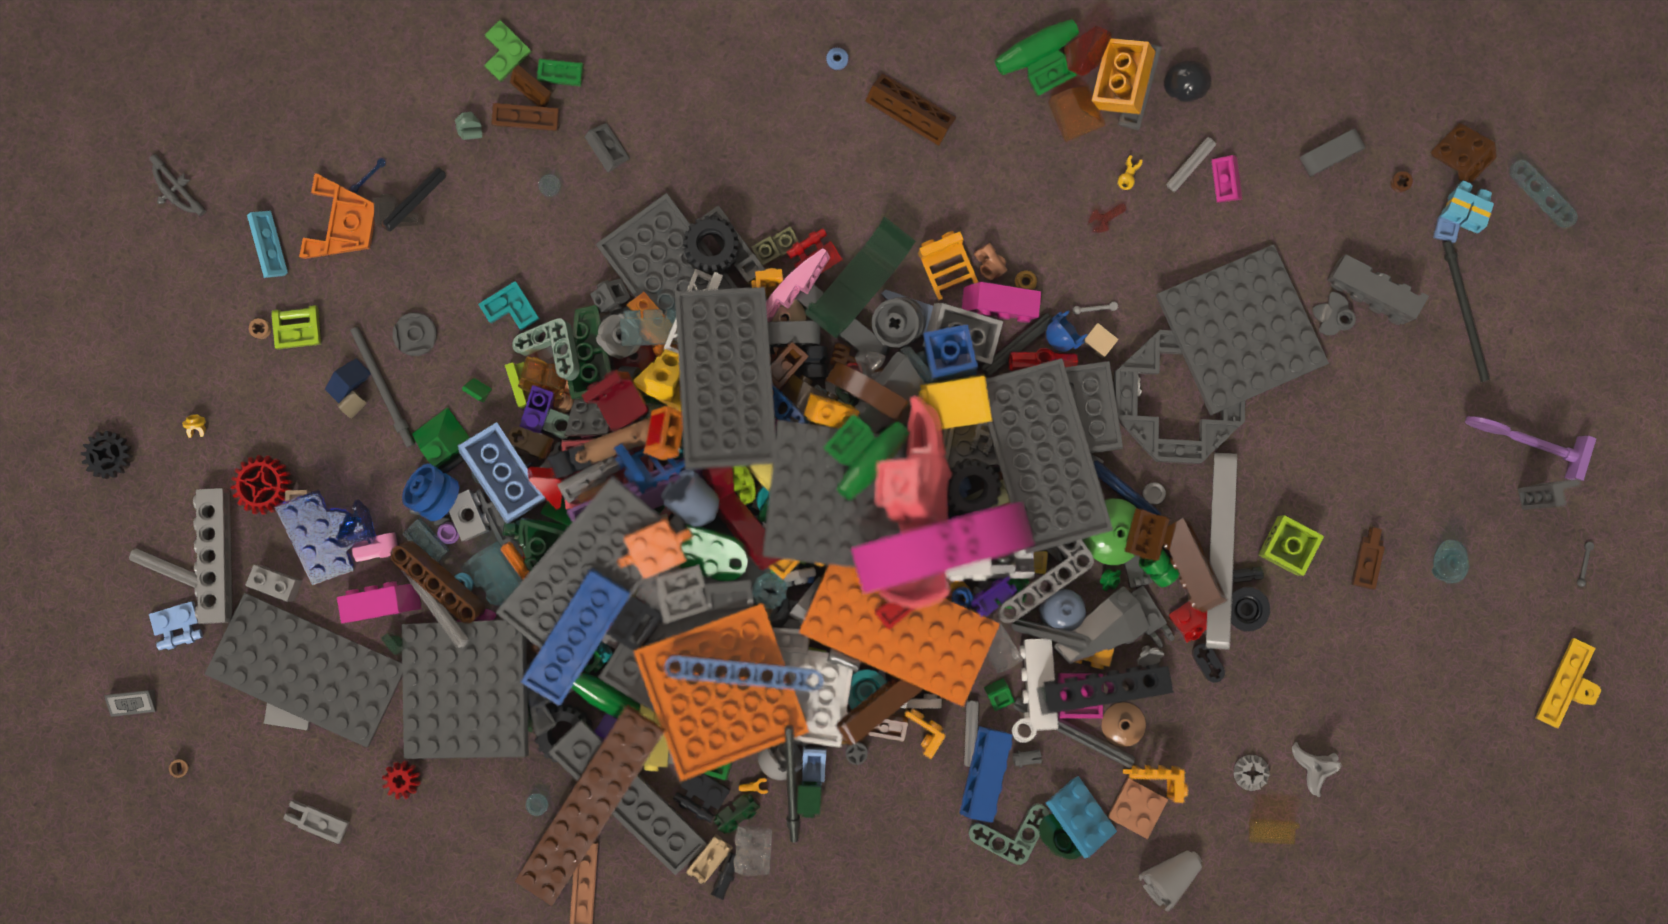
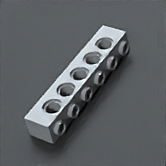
M223 488L196 490V495L193 498V505L196 509L194 529L197 531V539L194 541V550L197 553V562L194 565V571L197 575L195 595L198 597L195 617L198 619L199 624L230 623L232 619L230 490ZM214 507L215 513L209 518L208 510ZM211 529H214L215 536L210 540L208 533ZM214 551L215 559L210 562L208 558L209 553ZM214 573L216 580L213 584H210L209 576ZM212 595L216 597L214 606L209 604V599Z

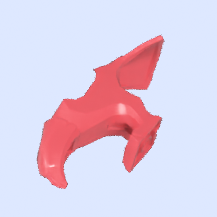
M912 396L910 398L912 405L908 421L909 435L907 437L906 459L878 462L876 503L886 508L890 520L898 522L902 534L948 521L947 485L951 477V471L945 457L946 450L941 422L937 411L932 406L926 404L919 396ZM944 571L881 589L879 593L890 602L910 608H923V606L942 600V598L949 594L947 572Z

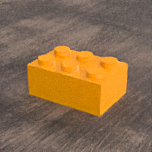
M1107 38L1092 97V102L1099 110L1141 114L1155 56V50L1149 42Z

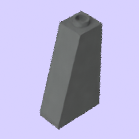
M897 352L875 380L907 400L909 403L905 409L912 405L910 398L912 396H919L921 385H924L909 358L900 352ZM862 400L854 407L860 411L858 418L871 428L872 433H876L892 420V418L879 412L876 408Z

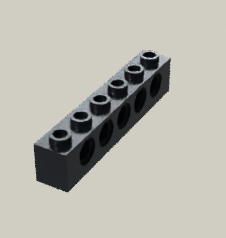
M1157 663L1147 665V670L1140 671L1139 667L1127 668V673L1119 674V670L1105 672L1106 676L1099 677L1098 673L1085 675L1086 680L1078 681V677L1064 679L1065 683L1057 684V680L1043 682L1044 686L1037 688L1041 715L1174 693L1169 667H1160V664ZM1144 676H1145V677L1147 678V680H1148V686H1147V687H1146V686L1144 685V683H1143V678H1144ZM1123 680L1128 683L1127 690L1123 687ZM1103 683H1105L1108 688L1107 693H1104L1102 690ZM1082 686L1087 690L1086 697L1081 693ZM1061 690L1066 692L1067 697L1065 701L1060 696Z

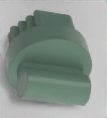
M473 112L461 113L455 119L456 130L462 140L482 138L481 123Z

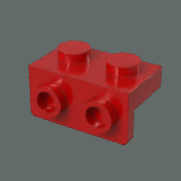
M1189 601L1169 614V618L1182 633L1186 642L1198 639L1207 629V611L1202 612L1197 610V608L1194 609Z

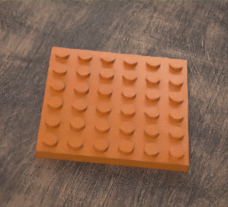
M763 603L634 651L660 726L666 729L664 737L680 781L785 742L784 727L786 725L793 726L794 738L809 732L794 689L670 677L665 671L666 660L676 655L785 666ZM673 660L669 663L668 668L671 672L677 673L681 670L682 664L677 660ZM697 662L691 669L694 674L700 675L704 672L705 666ZM718 665L715 668V675L724 677L728 671L725 665ZM742 667L738 670V677L740 679H747L750 676L749 668ZM770 669L763 670L760 675L761 679L765 682L770 681L773 677V672ZM786 672L783 677L784 682L791 684L789 674Z

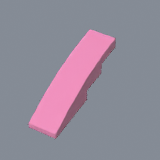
M822 248L800 264L770 295L766 301L767 322L772 321L781 305L789 309L800 291L806 294L809 293L830 259L825 249Z

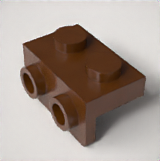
M1135 509L1124 552L1140 558L1158 561L1169 518L1155 515L1142 509Z

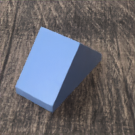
M804 747L802 781H825L826 747Z

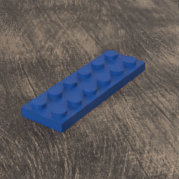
M591 569L521 683L560 705L631 592L596 570Z

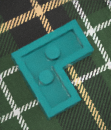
M516 281L478 304L491 324L510 313L522 331L540 319Z

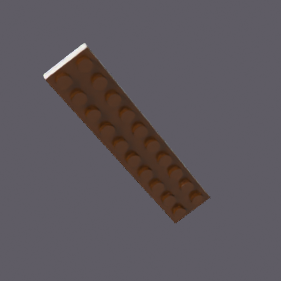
M626 706L516 878L515 882L549 905L552 906L666 729L631 706Z

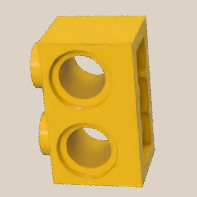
M665 349L661 357L657 356L653 370L648 371L644 383L647 384L646 394L668 402L673 401L680 389L678 353Z

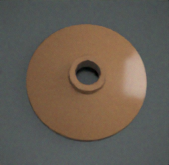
M1121 702L1112 705L1106 710L1101 726L1103 734L1109 742L1119 747H1128L1136 744L1143 737L1146 721L1138 707L1130 703ZM1122 722H1128L1129 726L1127 729L1121 728Z

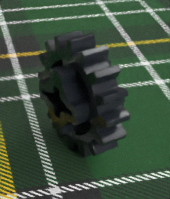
M105 431L104 434L96 432V438L89 436L90 444H83L87 450L86 452H81L82 456H86L82 464L89 465L86 471L93 472L94 477L101 476L102 479H109V476L117 478V472L124 474L125 470L123 467L131 465L127 462V458L133 457V455L127 454V451L131 449V446L124 445L127 439L120 438L119 433L112 434L111 431ZM101 451L106 452L112 459L107 458ZM111 464H116L114 467L107 469Z

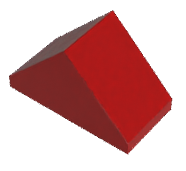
M528 468V480L556 510L559 509L562 493L557 484L564 481V476L555 478L552 468Z

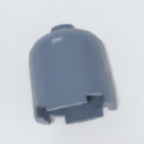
M693 469L680 472L679 475L681 477L675 483L670 481L661 496L664 500L663 504L686 524L699 527L711 522L715 518L719 507L718 495Z
M1061 588L1040 603L1039 612L1044 625L1072 631L1083 622L1086 609L1084 601L1077 593Z

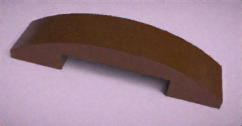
M839 362L835 364L825 380L840 390L846 391L873 406L879 412L895 421H898L909 403L878 382Z

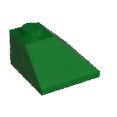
M448 407L412 433L420 451L429 463L438 469L460 453L458 446L470 439Z

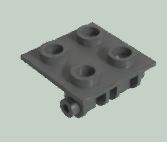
M584 399L574 400L565 436L607 435L609 426L597 404L585 403Z

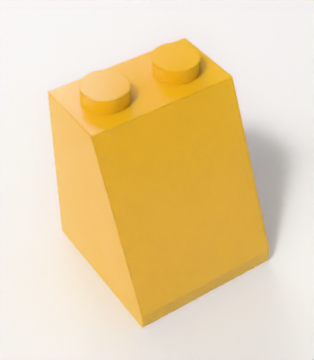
M973 375L921 385L919 397L937 411L942 429L992 421L984 376Z

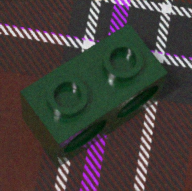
M799 781L797 813L802 814L804 818H815V814H820L821 782Z

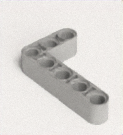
M1082 540L1074 541V547L1071 549L1065 547L1064 544L1056 546L1066 560L1005 602L998 610L999 619L1004 623L1014 622L1087 571L1093 565L1094 558ZM1078 556H1083L1086 558V567H1081L1078 565ZM1059 569H1066L1068 571L1069 578L1067 580L1059 577ZM1042 581H1046L1051 585L1050 592H1043L1041 590L1040 584ZM1023 594L1032 596V605H1025L1023 603ZM1005 607H1012L1014 609L1015 615L1013 618H1007L1004 615Z

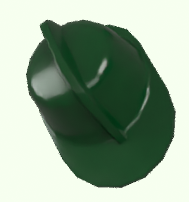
M1049 814L1040 821L1039 835L1042 842L1055 856L1068 860H1075L1082 856L1054 814Z

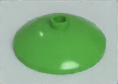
M1106 499L1104 501L1113 531L1085 538L1082 541L1091 552L1093 558L1098 562L1107 565H1119L1128 562L1135 556L1124 551L1135 509L1137 508L1130 502L1122 499ZM1121 529L1122 535L1118 537L1117 532Z

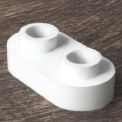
M924 694V698H915L914 696L901 708H942V699L937 698L936 694Z

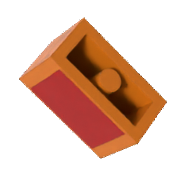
M669 406L652 410L644 453L660 460L678 456L683 432L681 411Z

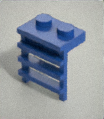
M622 443L614 447L617 457L614 458L621 470L625 469L624 474L630 484L634 483L642 495L646 493L645 490L649 487H657L658 482L663 479L665 481L669 480L668 476L675 472L678 475L681 472L680 469L685 467V460L676 464L673 458H668L667 461L672 467L665 471L656 457L647 454L660 473L653 478L640 457L646 454L644 453L645 448L630 456Z

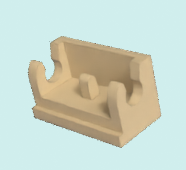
M715 834L708 845L688 867L686 873L690 876L694 875L699 883H705L733 847L719 835Z

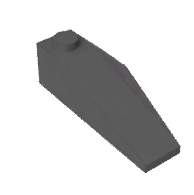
M1123 586L1089 614L1079 627L1072 630V632L1089 636L1091 643L1088 648L1084 649L1060 642L1055 645V648L1069 663L1093 656L1097 652L1106 649L1111 650L1115 646L1124 643H1132L1147 632L1150 627L1139 601Z

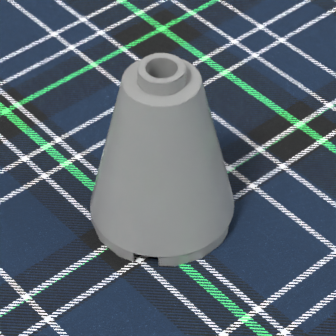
M1187 850L1142 872L1139 875L1140 881L1144 879L1146 882L1143 887L1150 897L1159 906L1162 904L1167 906L1164 910L1170 911L1202 869V860L1196 852L1193 851L1191 853Z

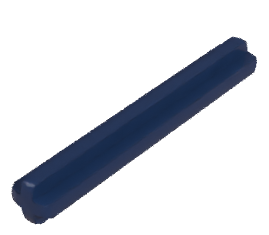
M1093 461L1097 477L1126 501L1133 504L1137 509L1161 516L1160 511L1100 461Z

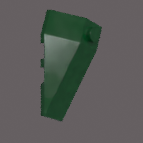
M596 305L575 309L573 337L579 363V374L574 380H567L571 399H583L582 394L588 391L587 388L591 384L600 383L605 379L604 376L607 373L613 371L609 354L604 351L596 340L598 328L601 324L598 306Z

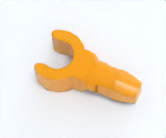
M759 778L756 782L741 784L738 786L739 791H757L760 794H766L768 790L760 789L759 784L766 782L767 778Z

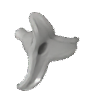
M1295 742L1292 746L1293 756L1300 765L1307 769V786L1309 791L1313 795L1320 797V790L1326 777L1334 774L1341 768V763L1338 762L1339 758L1335 753L1329 756L1309 754L1299 747L1298 742Z

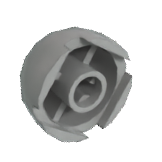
M785 742L761 750L758 753V763L762 771L775 780L787 779ZM794 743L795 772L797 773L802 768L803 756L800 749Z

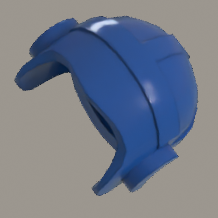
M1069 310L1065 313L1061 311L1052 318L1053 322L1048 325L1046 330L1048 343L1051 347L1061 352L1069 351L1072 348L1077 349L1085 343L1083 339L1088 336V334L1079 336L1074 326L1067 321L1066 315L1070 312Z

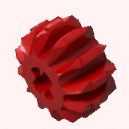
M397 761L393 763V767L389 766L386 768L388 774L383 775L382 779L388 781V783L382 786L383 788H390L387 795L390 796L395 792V799H400L402 795L407 799L410 797V793L415 794L417 792L415 786L421 785V781L415 780V778L421 774L420 772H412L416 768L415 765H411L408 768L407 761H403L401 765ZM400 776L405 780V783L400 785L401 781L397 780Z

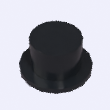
M1244 587L1234 591L1231 599V624L1242 631H1255L1262 628L1270 615V603L1267 597L1260 590L1252 587Z

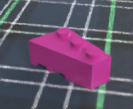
M978 282L964 287L962 309L987 317L997 316L998 319L1004 320L1017 318L1018 322L1029 323L1031 319L1039 318L1041 291Z
M397 581L384 583V588L378 589V585L364 587L365 592L359 593V589L345 591V596L337 597L341 624L422 609L420 596L411 584L397 585Z

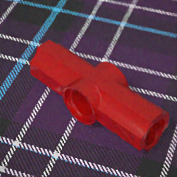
M1040 348L1037 352H1010L1009 370L1018 371L1058 359L1063 360L1065 367L1077 366L1078 358L1075 353H1054L1048 348Z

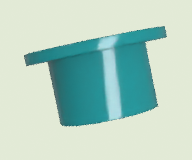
M867 669L853 674L848 696L849 706L854 709L886 683L883 676L876 671Z

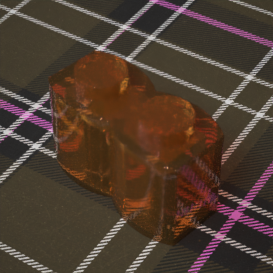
M526 357L518 387L530 392L532 385L554 392V399H561L567 380L557 374L555 364H548L537 357Z

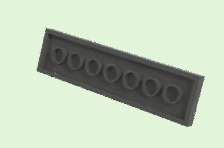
M581 719L549 749L548 753L579 781L604 740ZM637 774L612 813L675 875L708 845L707 841L639 774Z

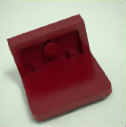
M613 370L604 376L605 379L600 383L591 384L587 388L588 391L582 394L585 403L597 404L611 431L615 432L648 411V407L629 372Z

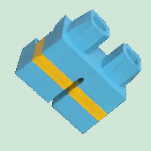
M1462 181L1448 196L1449 200L1446 207L1442 210L1440 217L1458 224L1460 223L1461 227L1478 234L1487 227L1494 203L1490 202L1492 193L1485 189H1480L1477 195H1473L1470 193L1472 185Z

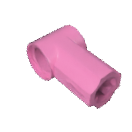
M396 533L375 536L376 538L352 543V552L356 562L390 556L391 550L398 545Z

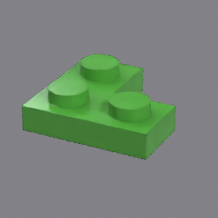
M501 20L485 34V37L499 51L484 66L502 82L513 71V68L519 65L531 53V50Z

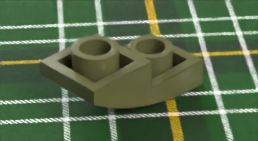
M790 226L773 237L769 236L752 246V249L759 262L764 266L787 255L786 251L791 249L794 243L800 242Z

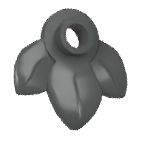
M1331 292L1328 304H1320L1312 308L1315 318L1322 322L1319 332L1324 335H1335L1340 330H1349L1355 324V314L1348 309V301L1339 293ZM1341 316L1347 318V323L1341 322Z

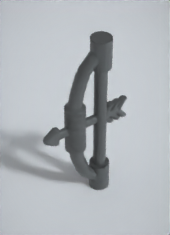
M152 155L149 159L153 163V176L159 186L158 188L164 194L162 197H158L157 203L163 204L167 198L172 204L186 212L197 213L198 216L205 214L206 210L183 188L190 181L185 178V173L176 180L158 155ZM158 170H161L174 184L171 189L166 183H163ZM176 189L188 200L191 207L179 201V198L174 193Z

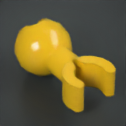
M1131 155L1126 160V172L1118 178V185L1123 190H1129L1134 186L1135 179L1133 175L1143 162L1139 160L1138 164L1132 167Z

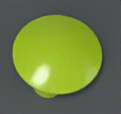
M746 466L732 467L734 492L738 494L744 505L753 502L755 486L751 473Z

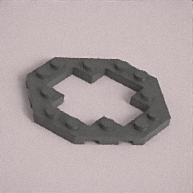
M1159 330L1114 372V394L1119 423L1155 462L1200 464L1245 422V401L1222 410L1221 420H1199V441L1159 439V417L1137 416L1138 374H1159L1160 353L1183 355L1171 330Z

